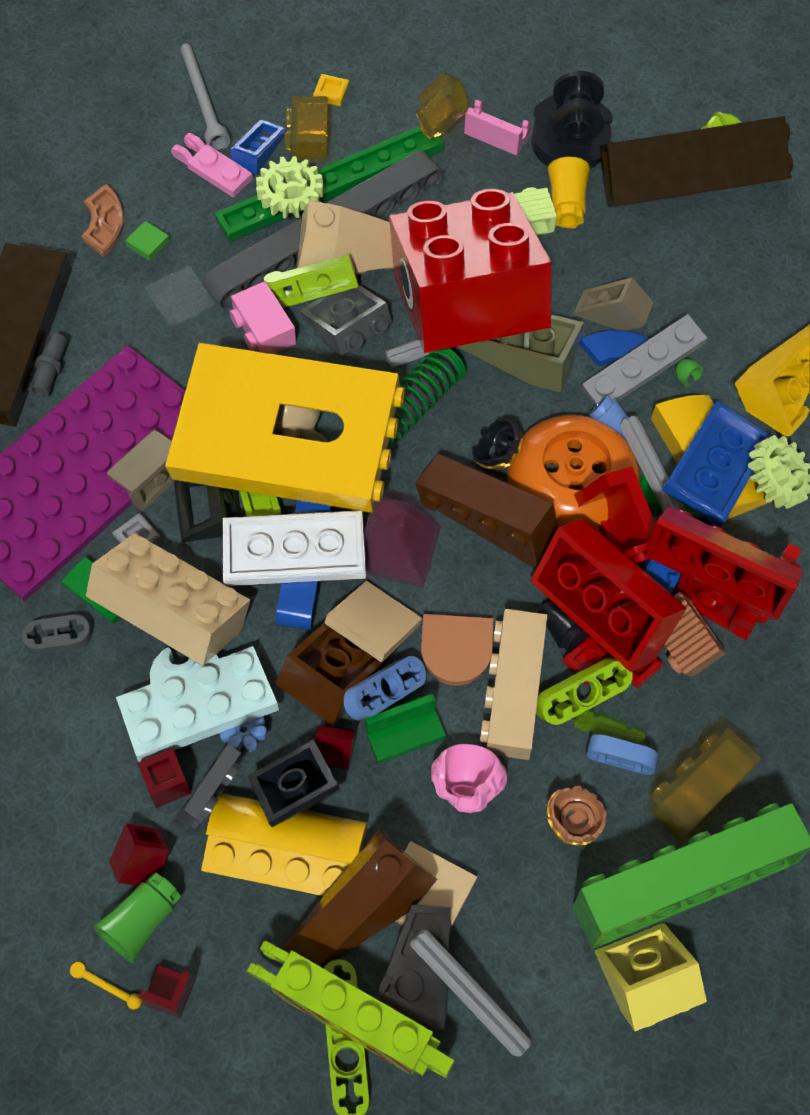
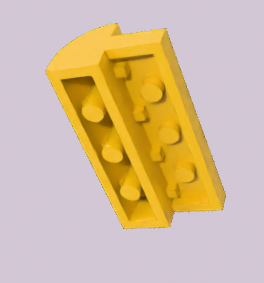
M220 793L217 797L219 800L212 809L206 834L208 839L201 871L324 896L363 849L367 822L306 810L271 827L259 800Z

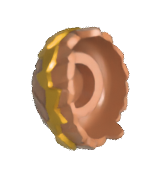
M580 785L574 786L572 789L557 790L550 797L547 804L546 815L548 823L554 835L566 844L586 845L596 841V838L605 829L607 814L601 801L597 800V795L590 793L587 789L582 790ZM573 811H576L575 813H573L571 816H569V817L566 819V817H567V815H568L569 813H571V812H573Z

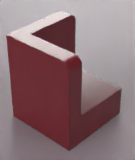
M173 748L138 762L143 779L156 808L191 794Z
M125 823L110 858V865L119 884L139 886L141 882L145 883L154 872L160 874L170 849L160 829Z
M158 965L148 991L141 990L138 998L145 1006L181 1019L196 980L192 973L185 970L181 974Z

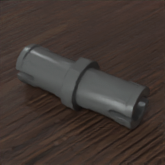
M58 333L47 335L42 354L36 358L34 364L36 371L28 388V391L36 397L44 398L49 396L54 377L61 370L60 360L68 341Z

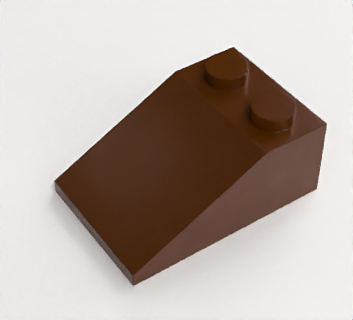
M323 623L286 656L275 684L333 726L346 713L344 707L346 691L380 671L400 646L381 663Z

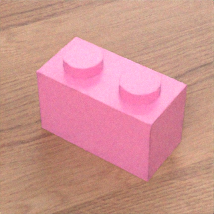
M265 281L231 296L233 310L229 311L231 319L237 329L240 327L244 329V339L250 351L256 350L257 352L275 354L296 344L295 327Z

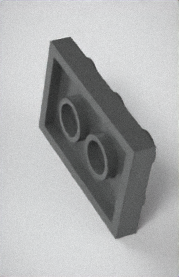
M230 745L223 749L171 823V827L184 833L190 826L196 829L208 817L219 800L216 797L229 785L240 766L235 764V761L241 754Z

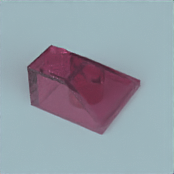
M382 497L381 502L375 501L373 513H369L364 531L366 574L424 588L441 527L409 503Z

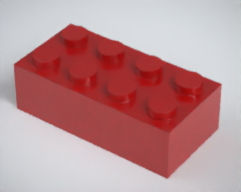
M584 519L558 527L530 580L533 585L630 672L656 660L687 609Z

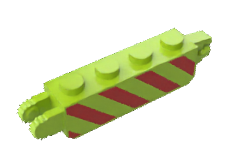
M263 942L260 947L263 954L272 960L280 962L283 966L277 976H275L261 965L251 963L247 973L270 986L276 996L411 1075L416 1072L423 1076L428 1068L438 1075L447 1078L455 1061L437 1050L441 1041L433 1037L431 1030L291 950L289 954L270 942Z

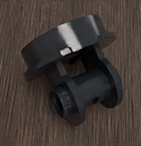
M572 71L562 75L553 86V95L543 99L535 106L533 115L536 118L531 144L537 158L547 167L556 159L577 157L585 160L589 164L590 169H592L601 162L600 145L613 143L610 141V123L613 121L612 113L601 103L604 97V84L594 73Z

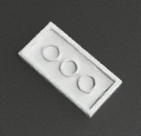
M362 511L223 518V582L226 586L366 579Z

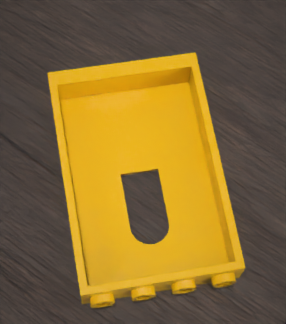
M199 343L165 466L173 480L373 513L375 501L381 502L384 481H380L382 469L388 470L391 449H387L389 438L395 439L397 433L398 418H394L396 407L402 408L405 388L400 387L399 375L397 373ZM280 404L335 413L344 423L342 434L332 442H319L273 434Z

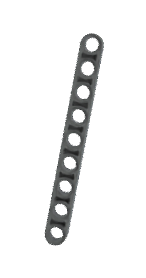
M419 150L334 198L327 204L342 206L379 218L378 216L385 212L390 213L404 205L403 202L410 197L414 199L428 190L427 187L434 183L438 185L443 179L444 172L423 150ZM302 218L223 262L204 276L202 281L203 287L221 308H228L226 305L232 302V295L264 282V277L268 273L274 271L282 273L297 267Z

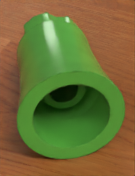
M154 872L145 883L141 882L118 907L93 927L108 945L127 961L135 963L146 943L173 911L172 907L181 899V895L168 880Z

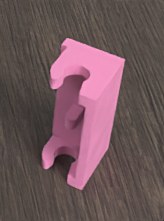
M475 100V108L469 107L465 114L464 134L517 156L530 137V122L523 120L522 128L482 112L483 103Z

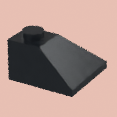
M314 739L248 776L271 827L316 806L342 791Z

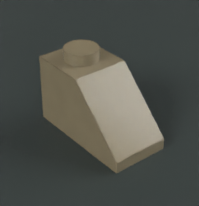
M628 278L584 290L573 314L616 330L627 331L644 327L654 302L633 278Z

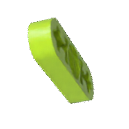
M606 658L541 692L537 699L536 714L540 719L550 724H563L626 690L631 684L632 672L628 671L615 658ZM613 668L619 671L614 675L615 682L607 680L613 675ZM588 681L591 686L590 695L585 700L580 701L577 697V689L581 683ZM552 700L560 702V704L555 706L556 713L554 714L548 712L552 708Z

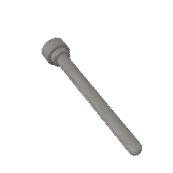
M185 43L181 46L180 50L207 125L204 134L206 144L216 150L227 148L230 144L228 131L217 121L192 47Z

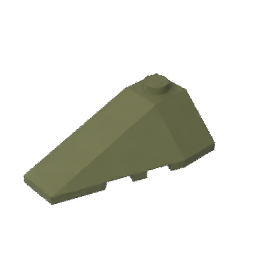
M551 315V328L457 347L530 385L561 393L573 369L584 322Z

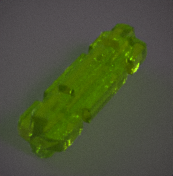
M589 710L576 716L574 721L576 729L585 733L588 730L593 731L592 735H606L643 745L645 740L644 732L632 728L631 731L627 730V725L599 715V718L594 717V712Z

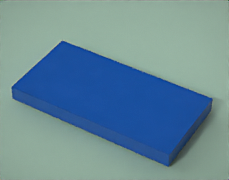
M716 401L663 486L662 491L716 526L721 527L754 471L748 467V463L754 461L749 456V453L755 450L754 445L766 438H770L772 435L719 401Z

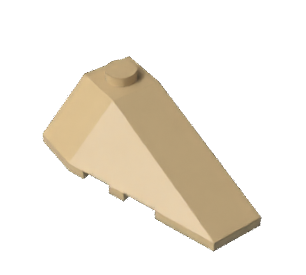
M309 200L302 214L297 268L349 254L356 275L378 269H394L390 222L342 206Z

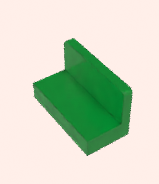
M433 694L365 719V733L378 764L446 740V734L435 710L436 699Z

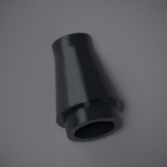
M552 601L546 602L539 609L538 613L547 614L546 627L558 648H564L567 652H571L588 637V633Z

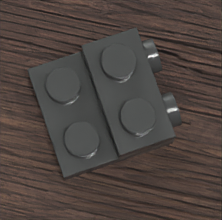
M361 285L354 289L321 297L300 310L303 321L320 332L323 343L341 356L348 351L354 352L360 349L363 341L369 337L385 333L388 326L392 323L387 303Z

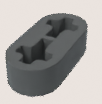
M80 615L35 620L27 624L22 631V640L25 647L31 653L40 655L83 648L89 643L92 636L88 621ZM78 625L82 631L78 632V638L71 639L70 634L67 633L72 631V626ZM42 630L46 637L42 638V643L36 644L34 639L30 638L36 637L37 631Z

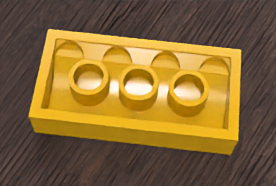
M709 395L685 396L655 405L651 420L677 464L714 405ZM749 478L727 519L768 504L765 501L766 493L764 491L760 493L756 491L759 486L757 481H752Z

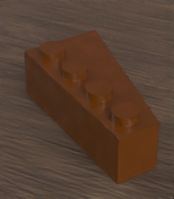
M440 454L436 455L415 483L420 501L427 509L439 511L534 569L538 567L558 529L553 503Z

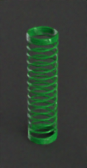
M447 348L429 352L428 356L422 359L421 364H417L414 370L408 373L407 377L402 378L400 387L410 389L415 396L424 402L427 409L426 411L421 410L405 393L404 398L415 406L420 417L413 416L402 405L401 409L406 411L413 421V424H408L395 411L394 416L402 421L406 431H402L397 427L399 438H390L392 445H388V448L394 447V440L401 441V433L408 434V427H415V420H422V413H429V406H435L436 400L443 398V393H449V386H456V383L465 377V365L452 349ZM437 353L450 359L456 366L459 375L454 374L447 365L441 362ZM423 366L431 369L438 378L441 377L447 386V390H441L439 385L425 373ZM443 369L447 370L451 374L449 375L451 378H447L450 381H453V384L448 383L445 377L442 375L443 373L441 371L445 372ZM414 373L415 379L410 378L411 374ZM417 373L423 375L429 383L435 385L440 392V397L434 396L431 390L419 381ZM408 380V385H404V381ZM410 380L418 383L421 389L429 393L433 399V404L427 403L425 398L412 387Z

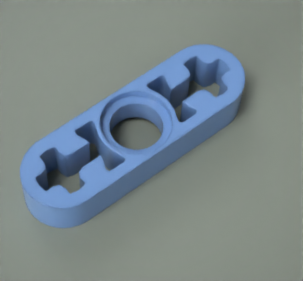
M415 656L405 657L349 688L344 695L346 712L353 719L362 720L378 714L418 689L426 680V670L423 663ZM409 671L410 675L406 680L402 681L400 675ZM382 678L385 679L390 686L389 697L385 695L382 691ZM369 694L372 700L361 704L360 700L363 699V696Z

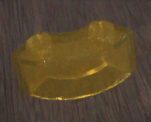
M443 72L418 95L422 106L415 114L421 123L419 127L426 137L431 139L432 137L442 136L469 110L468 95L460 78Z

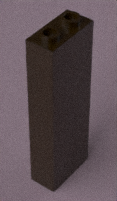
M785 116L600 145L607 206L616 207L790 179L791 171L793 170V158L788 150V141L790 139L789 124L786 122Z
M5 242L0 255V424L17 427L29 393L28 388L36 371L34 365L36 358L42 354L47 335L50 333L72 271L67 252L54 248L44 249L27 244Z

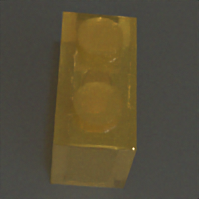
M292 96V108H286V127H290V131H285L284 136L285 150H290L291 159L293 156H296L297 161H304L305 159L308 161H327L328 96Z

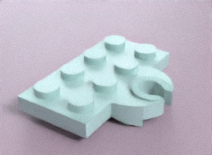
M254 646L220 659L215 655L204 666L190 658L183 664H172L174 657L170 648L167 647L153 661L149 672L150 685L116 697L138 762L172 748L173 750L179 749L227 729L279 711L277 701Z

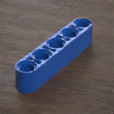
M297 500L295 514L333 512L334 506ZM321 581L281 583L276 611V625L312 630V613L315 614L319 594L317 593V584Z

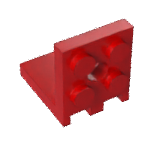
M789 543L780 558L789 560L795 567L800 569L801 565L796 563L802 550ZM684 575L681 576L673 595L675 596L679 592L687 595L700 614L744 641L747 640L758 621L765 625L769 619L768 616Z

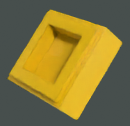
M321 74L313 93V100L342 106L349 88V80Z

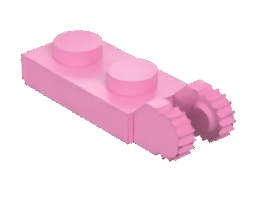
M188 133L184 137V143L190 149L197 152L194 156L179 144H176L171 149L173 157L186 164L188 169L233 198L253 180V174L211 146L205 145L199 137L192 133Z

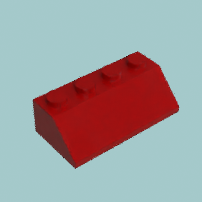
M670 506L659 517L645 554L646 557L778 621L803 574V570L795 567L789 560L776 558L762 551L751 542H743L728 535L720 527L707 525L695 519L690 513L684 510H676Z

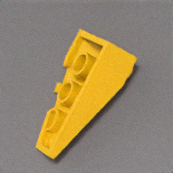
M810 325L750 366L735 382L738 395L743 402L745 410L784 436H791L805 421L810 411L807 406H803L808 393H810Z

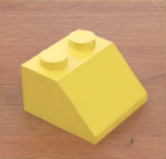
M665 923L594 950L619 1009L634 1031L650 1027L659 1021L681 1012H686L693 1007L707 1002L698 962Z

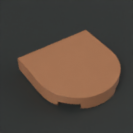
M423 614L421 658L424 666L437 680L448 685H466L479 678L490 665L494 618Z

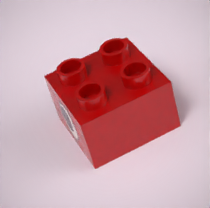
M484 189L476 192L470 201L443 205L437 201H421L410 206L406 213L389 216L394 278L424 353L551 328V260L513 192L506 193L499 189Z

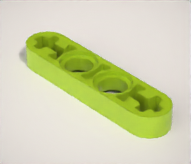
M336 959L330 961L324 967L325 970L332 974L335 973L334 969L342 968L344 975H350V980H346V982L358 988L357 975L351 963L346 960ZM326 1025L332 1101L335 1113L337 1115H366L369 1109V1091L364 1047ZM351 1049L357 1053L359 1063L353 1071L343 1072L336 1066V1056L341 1050ZM361 1076L362 1083L353 1082L354 1094L357 1098H363V1104L356 1107V1113L348 1114L347 1107H340L339 1105L340 1100L346 1099V1085L337 1086L336 1079L350 1080Z

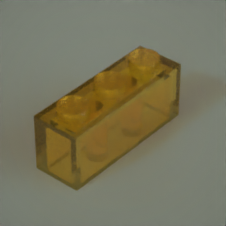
M729 728L720 736L715 733L710 735L699 748L703 753L695 761L688 757L675 771L678 777L670 785L664 781L650 795L653 802L648 811L680 842L756 768L762 759Z

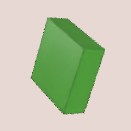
M145 221L125 242L128 248L151 261L170 242L169 235Z

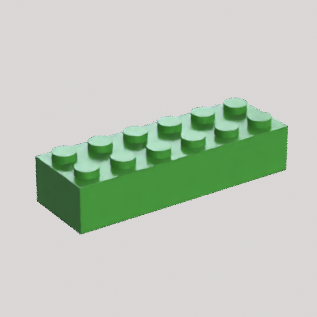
M777 803L768 805L757 812L758 817L745 821L743 817L736 818L723 825L724 831L712 836L709 831L699 833L688 840L689 845L676 850L674 845L667 846L653 854L655 859L643 864H641L639 859L633 860L619 867V873L606 878L604 874H599L582 883L584 888H581L578 892L573 909L591 949L796 865L810 851V835L793 803L781 808Z

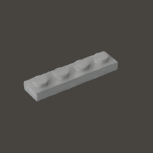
M687 314L584 382L581 389L595 406L605 396H608L611 400L616 399L619 402L705 345L707 337Z

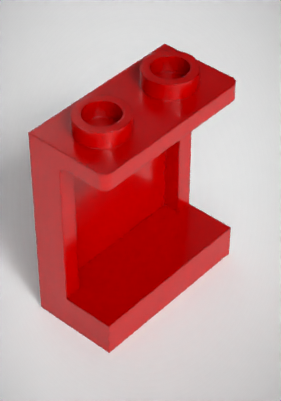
M633 467L604 474L574 494L578 507L606 498L608 519L601 521L600 525L603 536L635 564L650 559L645 554L656 523Z

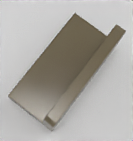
M156 430L148 434L107 472L109 478L126 490L132 504L142 512L174 483L165 466L172 441Z

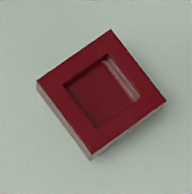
M330 724L325 726L319 725L315 743L328 766L349 770L355 732H353L352 728L340 730L332 728L333 726Z

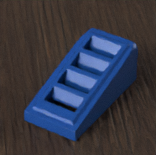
M260 120L231 148V160L257 176L260 169L264 167L286 135V129ZM262 131L271 136L268 138L266 136L260 135V132Z

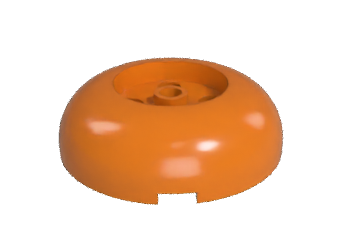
M582 415L556 416L541 421L530 428L523 435L525 442L521 453L515 462L507 467L506 475L507 484L553 503L558 527L584 519L600 534L602 533L600 529L601 521L608 519L606 498L578 507L574 496L575 493L580 491L577 489H583L604 474L628 467H633L640 484L639 464L627 440L608 424ZM568 448H576L579 452H571ZM552 463L558 467V471L554 473L545 470ZM595 466L597 470L604 471V473H595L592 467Z

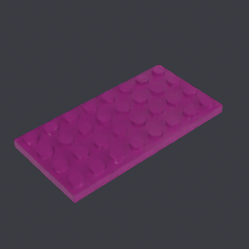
M128 345L0 454V581L24 602L132 505L126 490L109 478L108 470L154 430L171 441L173 439L185 391Z

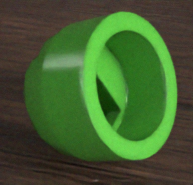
M686 358L677 363L675 376L679 382L688 387L693 384L687 382L690 374H692L694 381H697L702 376L704 368L697 361Z

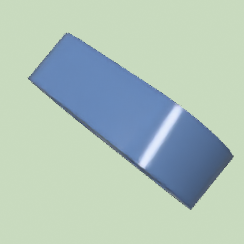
M597 734L590 737L586 753L587 757L591 760L644 775L655 773L658 753L649 747Z

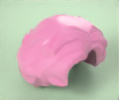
M457 744L445 749L433 761L431 781L434 783L439 797L448 800L459 812L473 813L484 810L488 802L505 789L507 772L501 760L492 751L473 744Z

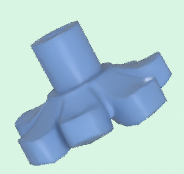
M260 717L237 727L227 729L220 733L221 740L225 743L228 742V745L237 751L243 747L246 751L252 752L257 749L256 740H265L267 737V729L263 726L265 720L263 717Z

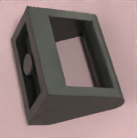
M174 480L181 542L223 537V518L241 517L237 490L206 485L211 520L193 528L188 488L203 486V484Z

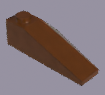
M378 830L280 949L289 954L292 950L324 968L330 961L338 959L409 913L411 905H417L438 879Z

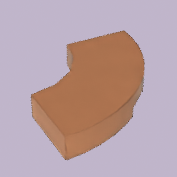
M107 184L84 201L85 207L91 213V222L89 228L82 235V240L103 258L118 242L124 223L119 198Z

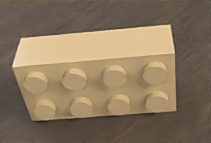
M135 533L92 563L86 592L87 598L202 666L239 634L243 628L250 599L234 589L229 588L203 571L196 569Z

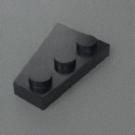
M411 905L376 999L427 1029L446 1030L448 986L411 947L410 942L418 932L428 930L450 953L452 907Z

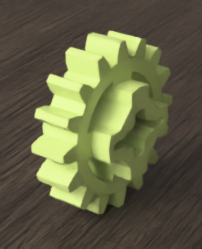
M296 156L292 157L291 162H286L284 157H280L279 164L270 161L269 170L261 168V177H256L257 198L261 200L263 209L270 207L272 215L280 211L283 218H287L289 213H293L296 218H299L300 211L305 210L309 200L319 202V197H323L322 175L318 174L317 166L309 168L307 159L298 163Z
M773 435L754 445L755 450L749 453V456L754 460L748 463V467L754 470V475L750 479L758 482L759 486L756 489L758 493L762 491L766 493L765 501L768 503L774 500L776 508L785 506L786 509H789L807 500V494L810 493V485L808 484L810 482V474H808L810 464L804 463V452L798 453L796 451L797 444L793 442L788 445L786 437L783 436L778 439L776 435Z

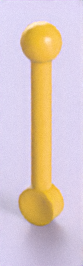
M75 962L70 967V974L74 978H84L126 1001L130 1009L135 1010L141 1006L142 1002L138 998L139 994L130 995L87 971L83 963Z

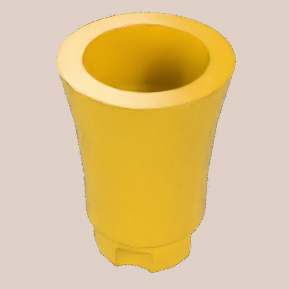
M562 157L551 162L547 169L553 207L557 215L555 225L562 228H577V226L584 222L590 166L581 158Z

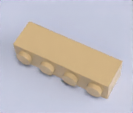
M505 609L503 621H496L493 642H500L499 654H491L489 669L490 675H496L495 686H487L484 708L491 709L490 721L483 720L480 742L487 743L486 749L492 751L497 756L529 760L547 614Z

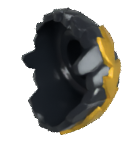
M504 418L501 421H495V424L490 425L489 430L481 429L480 434L483 438L479 440V446L472 447V455L475 462L486 469H502L511 466L524 447L525 438L520 426L515 421ZM492 446H495V453L497 455L494 458H491L489 455Z

